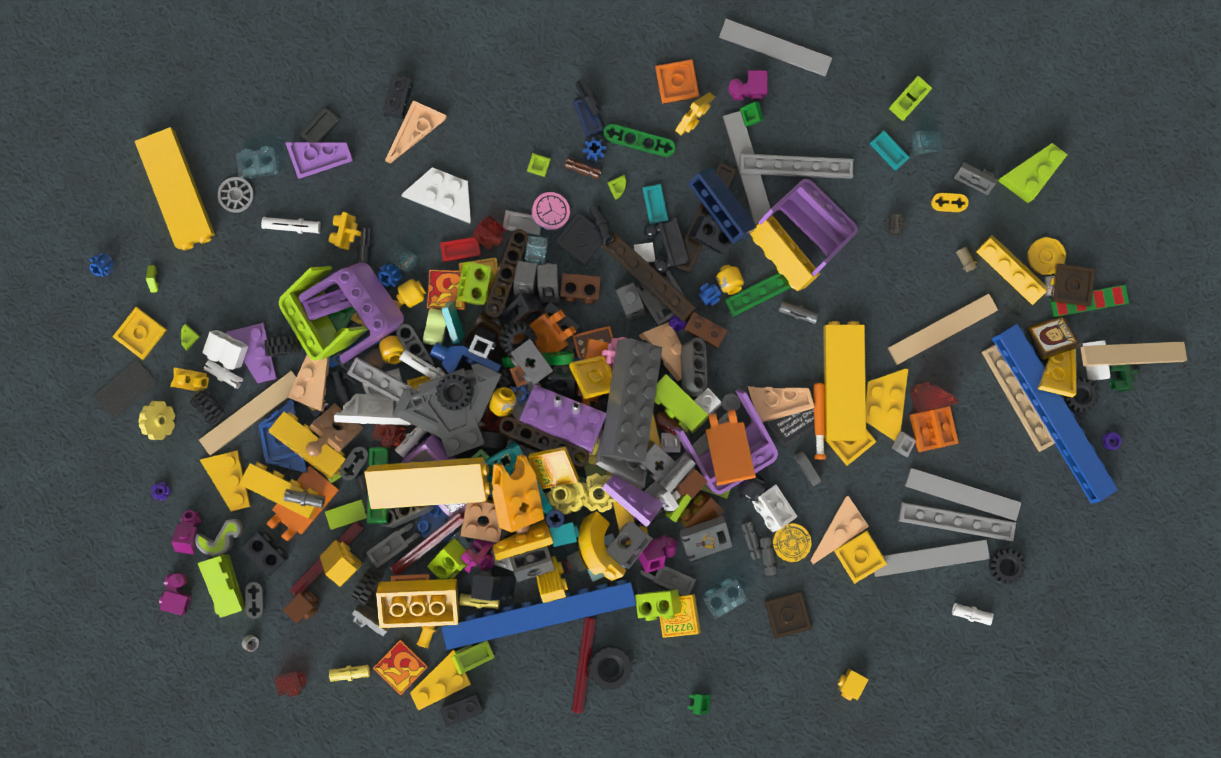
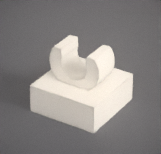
M661 433V448L664 452H680V439L676 433Z
M661 490L655 494L659 501L665 503L662 506L665 511H674L679 507L676 500L681 497V494L677 490H672L671 493L667 490Z

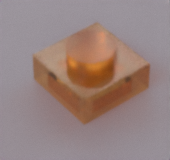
M377 347L362 359L380 370L388 364L382 359Z

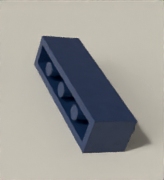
M712 167L698 172L688 183L732 244L747 238L757 228Z

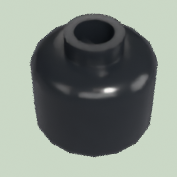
M756 473V478L744 480L737 487L740 492V498L746 502L750 500L758 501L759 496L766 490L765 480Z

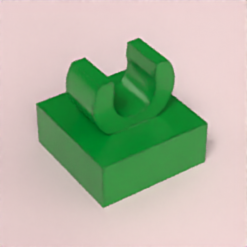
M753 102L740 108L745 127L764 120L759 102Z
M699 693L689 695V698L694 699V705H688L687 708L693 710V714H709L711 694Z

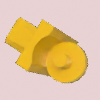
M342 212V215H334L333 225L339 227L338 233L332 232L328 241L339 248L349 250L350 243L354 242L355 236H361L362 233L356 231L358 226L355 223L356 217Z
M174 367V378L171 382V387L193 391H204V388H207L209 378L206 377L207 373Z

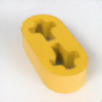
M938 193L931 200V205L935 210L945 212H962L969 204L967 197L962 194ZM939 197H942V201H948V204H942V206L939 207V204L936 203L935 200H938ZM960 198L964 205L958 208L957 204H951V202H956Z

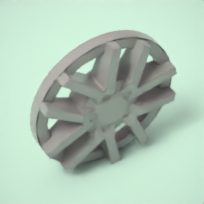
M240 177L226 179L218 189L219 203L229 212L238 213L246 210L254 198L252 186ZM231 181H235V187H231ZM237 181H242L244 183L238 187ZM226 184L228 185L229 190H223ZM247 185L249 189L243 192L241 189ZM250 192V199L244 195ZM221 193H228V196L221 197ZM243 198L248 201L246 205L241 202ZM222 200H228L227 205ZM231 202L235 203L233 209L229 208ZM238 203L241 204L243 207L237 209Z

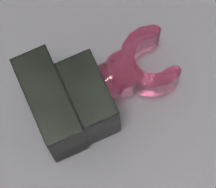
M580 550L566 556L567 558L561 561L562 564L565 563L568 567L564 573H569L578 568L579 572L588 568Z

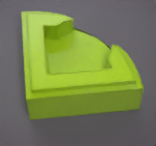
M625 175L607 183L615 200L623 195L626 187Z
M155 265L148 266L146 281L151 293L158 292L159 283H156L155 274H157Z
M184 324L181 329V343L184 349L188 351L200 336L187 324Z

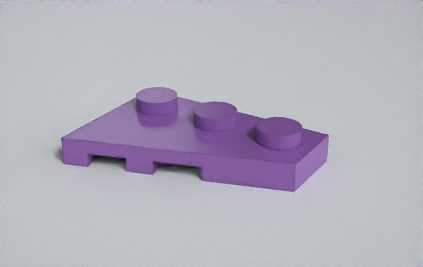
M285 142L298 179L353 161L347 143Z
M264 323L226 332L232 338L248 345L244 362L257 383L277 379L273 358L266 356L264 340H267L268 337Z
M614 474L602 487L604 491L646 527L665 504Z

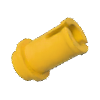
M421 626L423 629L417 645L429 648L432 635L436 632V626Z

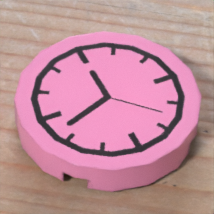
M546 192L539 195L532 206L533 219L546 230L561 228L568 221L570 215V207L566 199L554 192Z

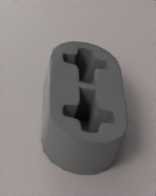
M356 447L351 451L340 469V475L344 480L351 481L357 476L368 458L367 450L362 447ZM362 451V456L365 458L363 460L359 459L357 463H354L353 461L356 458L354 453ZM351 464L354 465L352 469L354 475L344 476L345 471L343 469H348Z
M801 451L794 455L795 460L811 486L814 487L819 484L821 480L805 453Z
M251 582L245 588V610L247 616L252 619L261 617L265 610L264 587L259 582ZM253 585L259 589V592L256 593V599H254V594L250 592ZM254 601H256V608H260L256 615L250 611V608L254 607Z

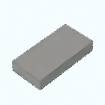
M505 211L503 230L515 231L523 229L527 234L540 236L541 226L535 222L532 215Z
M684 455L663 478L660 485L671 493L696 463Z

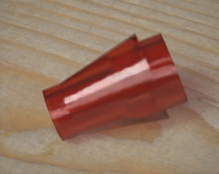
M660 410L654 418L656 428L677 436L674 428L679 427L681 429V427L666 412Z

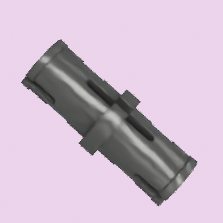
M782 300L779 312L791 315L796 320L802 319L813 324L816 323L819 315L818 312L803 308V305L799 304L797 306Z
M285 490L287 493H284V501L298 503L304 507L306 505L322 509L324 507L325 496L309 494L308 491Z

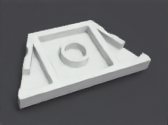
M432 167L402 194L404 198L467 223L471 222L468 181Z
M355 394L343 406V410L340 413H335V422L410 425L409 422L393 415L398 402L386 395Z

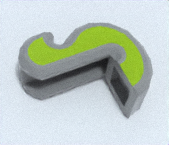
M238 519L226 520L215 541L201 533H197L195 536L196 546L204 554L213 557L225 555L232 548L233 537L238 538L242 535L244 526Z

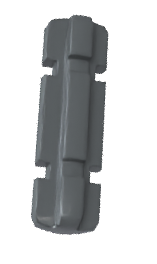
M743 523L742 529L745 532L744 536L748 548L751 550V558L753 560L762 557L760 549H758L759 545L755 532L752 530V523Z
M761 538L759 541L760 547H763L761 553L763 564L766 565V568H764L765 574L768 576L776 574V566L773 565L775 560L773 549L770 548V545H772L771 538Z

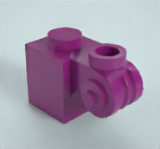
M748 71L746 84H742L739 79H733L728 87L732 100H743L744 97H751V100L759 101L766 97L767 71Z
M186 510L183 516H181V524H177L172 538L175 552L194 555L196 550L195 536L198 533L196 527L201 523L199 512L194 513L192 510Z
M666 535L659 537L658 540H651L638 557L645 572L648 573L664 568L665 556L670 558L676 554L677 541Z
M167 574L164 585L167 588L159 599V604H161L160 610L181 616L187 614L192 595L180 591V587L187 584L188 579L185 574Z

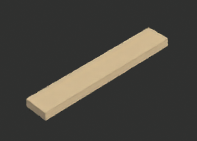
M987 294L892 345L888 350L898 365L998 311L991 296Z
M1184 342L1080 347L1083 366L1187 361Z
M993 345L982 351L984 358L1037 450L1041 452L1055 444L1010 367L1006 364L1007 362L1004 361V357L998 351L997 346Z
M290 371L199 439L209 455H213L285 401L296 380V375L293 371Z

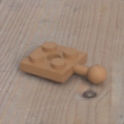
M334 403L311 424L310 429L320 438L317 441L309 442L306 446V452L309 456L316 457L321 453L322 446L325 443H328L337 452H340L364 427L359 423L335 422V413H340L342 409ZM333 425L339 426L341 430L334 429Z
M486 500L483 502L466 503L460 536L498 543L502 528H499L494 501ZM486 516L489 521L486 524H481L478 522V518ZM530 525L516 530V532L520 535L526 534L530 529Z

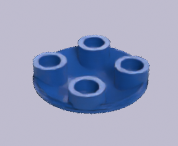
M435 505L432 511L420 517L418 529L423 537L427 538L451 518L438 505ZM454 531L451 532L439 543L448 540L453 535Z

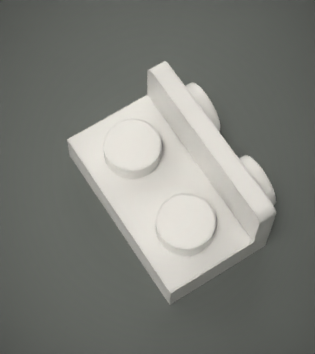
M777 485L772 486L760 495L758 501H752L756 511L761 514L766 526L772 532L783 528L798 517Z

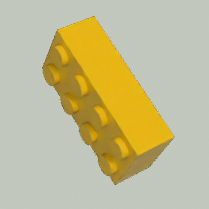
M457 579L379 582L376 595L380 628L458 625L459 601Z

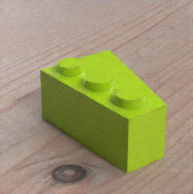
M1052 143L997 181L1029 203L1034 200L1068 154Z
M667 374L657 383L654 402L657 405L661 403L666 408L664 410L666 414L672 419L675 417L680 422L678 425L685 432L689 431L693 435L708 419V414Z
M229 554L198 563L209 594L214 602L215 613L219 614L221 618L245 610L244 600Z

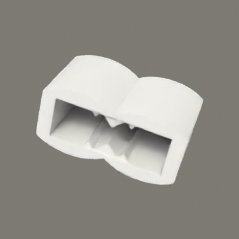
M214 330L209 332L203 353L207 355L209 360L219 361L225 368L233 370L242 366L248 345L224 332Z

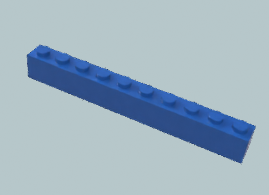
M1016 324L991 338L1044 423L1090 503L1101 502L1116 492L1118 489L1115 486L1114 479L1107 473L1105 464L1098 458L1094 446L1087 440L1083 428L1078 425L1074 413L1067 407L1063 395L1038 389L1045 366L1036 356L1035 349L1027 341L1022 328Z
M626 579L615 581L616 585L608 586L607 583L596 586L597 589L589 591V588L577 590L578 594L574 595L566 592V597L543 603L541 598L540 603L533 604L532 601L521 603V607L515 609L511 605L503 607L502 612L495 613V610L483 612L484 616L476 617V614L465 616V620L459 621L458 625H443L441 627L446 650L635 606L636 602L631 581L627 582Z

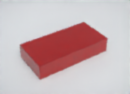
M478 237L440 243L443 262L481 256Z

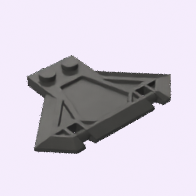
M477 363L471 365L473 371L466 374L463 368L417 386L418 392L412 394L410 389L404 390L393 415L440 437L448 457L486 444L479 423L502 374ZM459 375L469 381L476 379L477 383L470 385L473 387V396H471L472 400L468 403V406L461 410H448L441 406V403L437 401L438 397L435 395V392H437L436 386L439 385L438 382L443 380V377ZM452 385L448 388L447 395L451 400H457L461 397L462 391L459 386ZM421 399L422 404L416 405L415 401Z

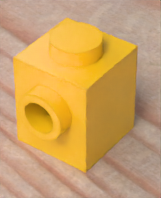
M848 669L845 675H841L837 683L839 685L838 689L842 692L841 696L850 701L852 698L858 700L868 679Z

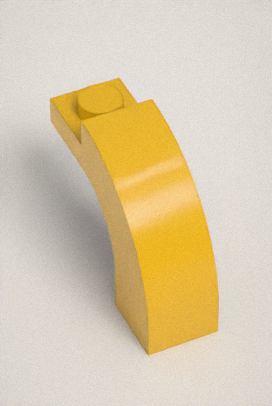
M595 511L584 517L581 523L578 537L579 548L583 560L593 574L603 573L606 578L613 581L624 576L626 569L606 552L604 536L610 523Z

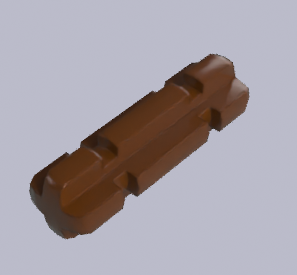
M572 158L566 159L565 168L574 169L578 173L587 176L591 175L592 178L599 179L601 175L600 168H592L591 165L580 161L576 162Z

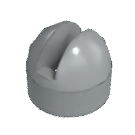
M247 635L243 638L241 644L245 650L253 652L258 648L259 640L253 635Z

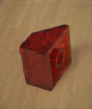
M929 382L915 385L914 390L909 391L914 413L960 403L959 399L937 385L929 386Z

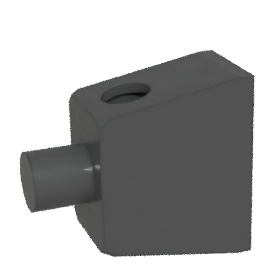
M633 282L614 289L627 322L645 315L644 306Z

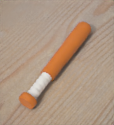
M815 383L813 385L817 451L814 458L826 459V454H824L825 385L823 383Z

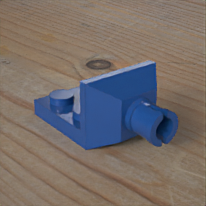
M436 342L430 353L431 356L442 361V365L448 374L460 370L464 360L472 365L478 363L497 373L503 370L501 365L469 352L468 348L464 346H451L447 348Z

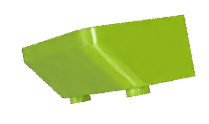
M331 266L310 267L279 299V307L307 355L314 361L325 359L351 346L368 330L366 326L341 328L336 331L327 315L312 321L309 320L304 306L299 300V295L320 283L332 270ZM323 291L322 293L318 294V295L315 296L314 298H316V297H318V296H321V295H324V294H325V291Z

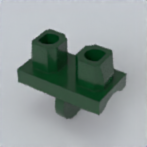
M1133 364L1109 365L1110 372L1116 371L1117 379L1110 380V389L1119 390V392L1134 390L1132 382H1136L1135 374L1140 373V369L1134 370Z

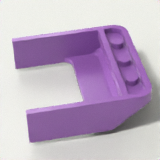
M803 179L759 221L762 225L777 210H781L826 254L827 258L811 273L813 277L858 232L857 225L809 179Z
M357 263L343 268L299 295V300L303 304L304 301L314 298L337 283L370 331V336L340 355L342 364L397 330L404 322L402 312L371 267L366 263Z
M737 389L736 393L751 418V423L745 428L754 471L757 473L777 459L778 451L747 393ZM679 427L674 428L690 459L696 463L694 465L696 470L708 481L706 484L711 491L716 494H722L742 482L737 481L717 485L710 450L697 456L684 431Z

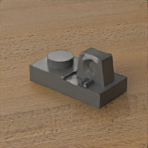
M965 162L962 163L954 176V179L986 195L990 193L997 182V179L994 178V173L986 169L981 172Z
M359 604L352 613L355 616L353 619L354 623L361 628L367 624L374 632L383 637L391 628L379 627L378 611L369 604L365 606Z

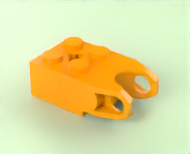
M522 454L517 456L515 470L510 476L503 465L494 464L492 495L499 528L514 532L543 520L544 514L536 474L530 466L527 457Z

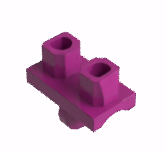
M475 539L470 546L478 553L475 554L468 548L460 557L467 564L465 570L468 573L478 563L481 570H484V568L492 569L494 566V556L491 553L488 555L486 553L495 542Z

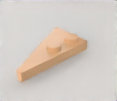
M413 100L385 161L391 164L444 122L447 116Z
M849 496L844 498L834 519L811 558L812 564L869 527Z

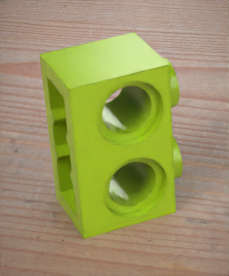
M917 76L891 105L889 110L904 121L931 91L932 87Z
M464 262L456 300L475 305H485L489 294L487 291L488 283L492 278L491 267L474 262ZM476 270L479 272L478 279L475 276ZM473 289L476 291L475 298L472 296Z
M454 538L427 567L439 579H453L467 565L460 558L466 549Z
M678 589L635 595L638 618H645L646 621L657 620V616H663V619L675 618V614L681 613ZM665 601L669 603V609L666 608ZM648 602H649V603L651 604V606H652L651 611L648 609V606H647Z

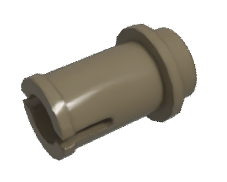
M967 247L956 252L963 265V270L970 272L977 268V262H974Z

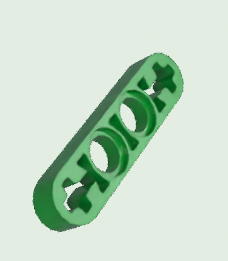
M609 124L604 129V138L611 143L662 157H670L675 152L674 142L667 138L615 124ZM612 128L615 129L617 134H620L621 130L624 131L622 141H619V136L616 135L610 138L607 131H611ZM627 134H634L636 140L633 143H627L625 141ZM650 138L654 141V145L652 148H646L643 145V141ZM657 140L661 141L659 144L661 146H665L666 143L670 144L672 151L668 150V153H665L664 149L660 147L656 151Z
M574 352L541 353L549 365H566L575 362ZM512 355L502 356L503 367H516L510 359L513 357ZM528 358L525 360L529 366H535L534 363L536 361L534 359L530 360Z

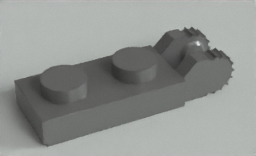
M412 522L402 529L395 531L366 552L376 568L383 565L408 547V544L421 536L417 532L407 540L403 538L402 534L414 526Z
M665 565L664 568L658 569L655 576L650 574V572L646 573L645 570L640 571L641 575L652 579L653 582L670 590L678 589V593L682 595H690L696 579Z

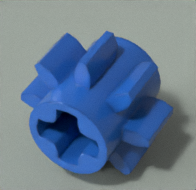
M592 137L590 143L585 141L587 148L583 149V153H588L587 160L592 157L597 162L599 156L604 158L602 151L606 150V146H601L602 139L595 141V138ZM592 146H596L598 149L597 153H593V150H591Z
M100 252L98 255L95 254L90 258L92 263L89 266L94 275L104 277L114 271L111 268L114 262L109 255Z
M393 263L380 267L381 271L377 275H379L381 284L386 285V288L391 285L395 287L399 284L398 280L402 278L400 268L394 266Z
M706 282L699 288L701 292L698 296L706 306L710 303L713 307L720 301L718 297L721 295V292L714 283L709 286Z
M528 385L515 388L510 386L515 395L519 393V390L525 393V395H522V399L517 397V402L523 407V402L528 401V395L531 394L530 391H526Z

